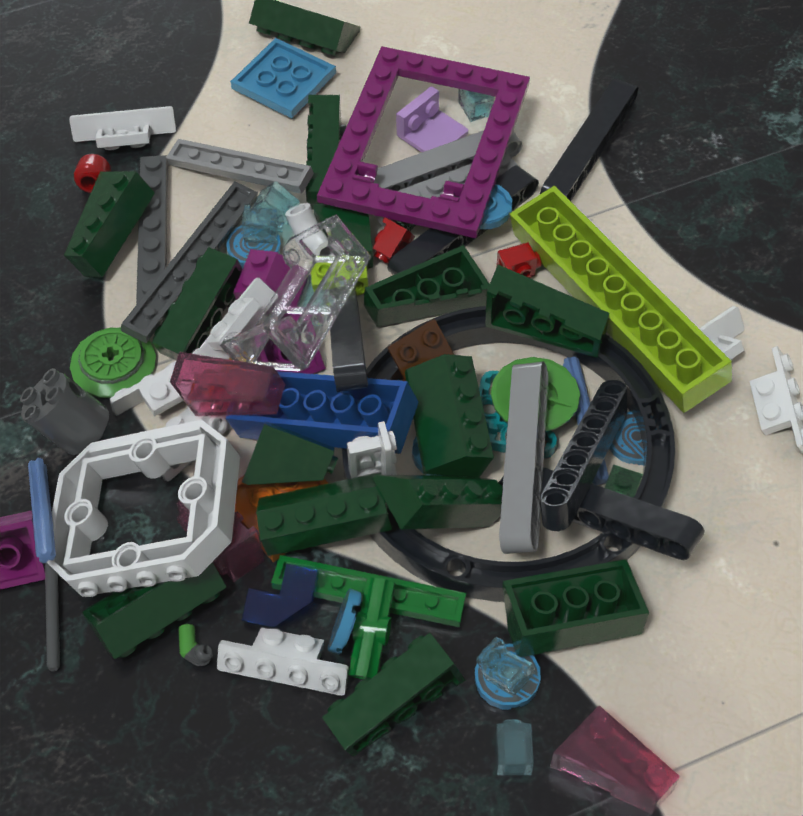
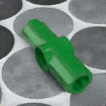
M367 577L361 612L357 613L353 628V641L355 643L348 673L350 677L364 680L368 677L373 678L379 673L383 648L388 644L391 630V617L389 616L396 585L393 581L377 577Z

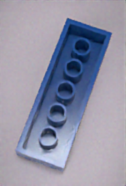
M246 369L225 419L240 438L258 440L264 423L269 422L329 446L347 449V442H352L355 438L378 436V423L384 421L387 432L393 431L397 446L395 454H401L419 402L407 381L367 378L368 388L337 393L335 379L332 375Z

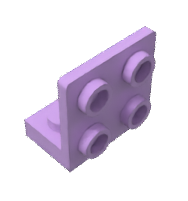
M432 86L396 113L397 136L420 152L428 151L468 135V128L439 110V91Z

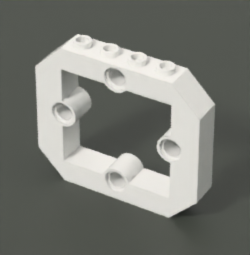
M201 419L90 443L59 473L52 508L56 557L53 561L48 560L47 563L82 597H94L97 594L112 591L122 592L126 589L140 586L150 587L157 583L168 581L178 582L183 581L185 578L199 576L232 542L240 455L224 436ZM196 460L194 476L184 481L178 490V498L190 511L187 537L140 546L134 542H127L116 550L90 555L92 541L103 536L108 527L106 517L98 510L102 479L141 471L150 479L158 478L165 474L171 465Z

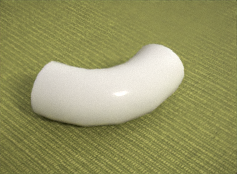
M309 203L296 205L285 213L300 246L314 263L339 260L340 250L338 246L323 232Z

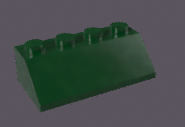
M255 0L249 24L257 26L256 31L270 35L271 31L278 33L277 38L292 42V38L300 40L299 45L313 49L315 44L322 47L321 52L334 56L336 51L342 53L347 51L361 28L351 23L276 0Z
M444 354L406 369V381L419 402L413 420L423 474L480 477L494 459L472 356Z
M381 472L259 498L256 510L260 541L267 555L272 556L392 530L388 506L373 480L374 476L381 475Z
M375 475L373 478L401 530L490 527L501 515L503 487L495 479L450 475Z
M627 559L505 580L502 584L508 632L518 658L640 635L643 632L649 615L648 608Z
M212 562L199 576L185 578L183 581L178 582L168 581L157 583L150 587L140 586L129 588L122 592H113L81 613L107 652L114 659L122 658L133 653L137 648L136 645L147 638L153 639L161 635L165 630L164 627L173 621H181L190 616L193 612L192 609L201 603L206 604L215 600L220 595L219 592L226 588V585Z

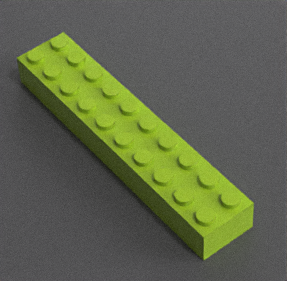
M555 185L510 213L514 235L522 244L529 242L532 250L538 252L541 264L574 298L610 313L607 333L642 364L655 384L683 413L732 381V361Z

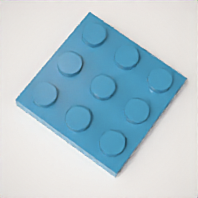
M275 38L230 81L231 88L275 111L293 118L308 103V95H316L336 74V66Z

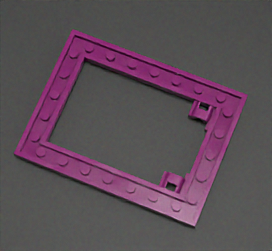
M381 46L319 189L317 202L477 238L529 87L530 77ZM398 76L496 97L465 184L445 181L443 194L440 197L431 196L430 199L381 188L379 184L374 183L378 165L363 162Z

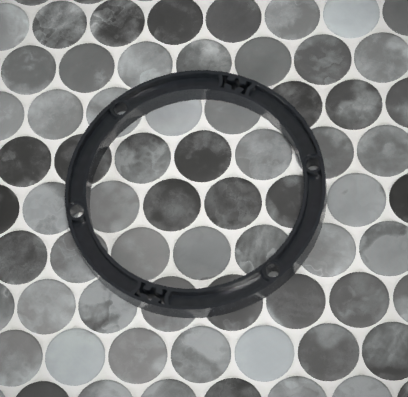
M486 306L457 310L435 317L452 351L488 343L533 345L564 354L570 358L575 356L579 359L580 363L593 370L605 381H623L627 385V408L635 417L640 430L644 451L643 476L633 498L662 508L664 507L674 470V430L670 413L657 385L642 364L627 349L605 334L598 357H593L485 327ZM426 321L409 330L408 332L402 334L391 344L395 343L399 339L403 338L404 336L408 335L409 333H411L412 331L416 330L417 328H419L420 326L424 325L429 321ZM387 347L366 369L367 378L403 380V376ZM342 448L345 480L351 479L348 451ZM389 507L388 511L392 530L370 535L393 561L425 582L439 588L464 592L466 597L494 602H504L502 584L505 580L624 559L628 560L640 547L626 540L601 533L588 543L553 557L521 562L485 560L447 549L426 538L415 529L401 530ZM606 547H615L618 551H609ZM456 570L462 572L463 574L460 576H452L449 573L451 571Z

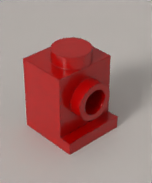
M385 217L382 222L386 226L377 234L373 249L376 250L374 257L388 264L398 251L414 240L415 236L404 227Z
M529 242L497 252V265H501L528 278L535 276L536 269L541 267L540 256L538 252L532 250Z

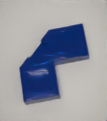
M286 563L280 594L253 588L248 589L242 621L269 627H275L313 602L320 570Z

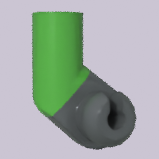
M191 624L179 626L180 655L196 666L209 664L213 651L209 645L204 647L202 644L196 643L195 626Z

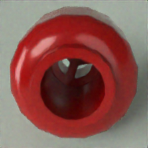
M97 154L83 156L74 171L76 185L81 190L91 193L99 173L111 172L109 162Z

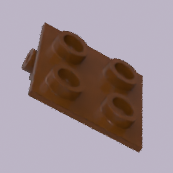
M435 318L387 347L403 376L401 381H406L405 371L408 368L444 354L454 355Z

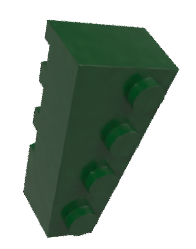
M308 95L309 115L307 119L306 165L311 166L314 174L306 186V201L311 205L312 210L313 204H322L317 202V194L347 127L346 124L341 123L340 95Z
M136 171L99 173L64 254L83 276H104L154 196L155 192Z
M462 245L365 287L363 306L376 327L447 314L462 309L486 306L489 282L466 247Z
M210 247L207 248L204 255L198 258L194 272L184 282L181 294L176 302H173L169 307L168 316L162 326H159L154 333L152 343L160 354L176 361H181L201 347L209 337L208 331L222 320L223 311L236 300L233 292L242 272L238 259Z
M497 265L487 289L485 327L598 357L607 332L610 313L501 265Z
M431 633L425 637L419 636L409 644L406 652L399 657L395 656L387 660L382 665V670L373 678L368 677L359 682L354 689L355 692L345 700L339 699L328 708V713L322 717L344 750L350 755L355 756L389 733L391 730L389 724L393 721L401 723L414 716L418 708L417 705L427 701L433 703L443 696V688L451 682L457 687L466 681Z

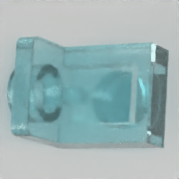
M495 637L476 659L486 681L513 695H516L536 672L531 662L509 652L503 640Z

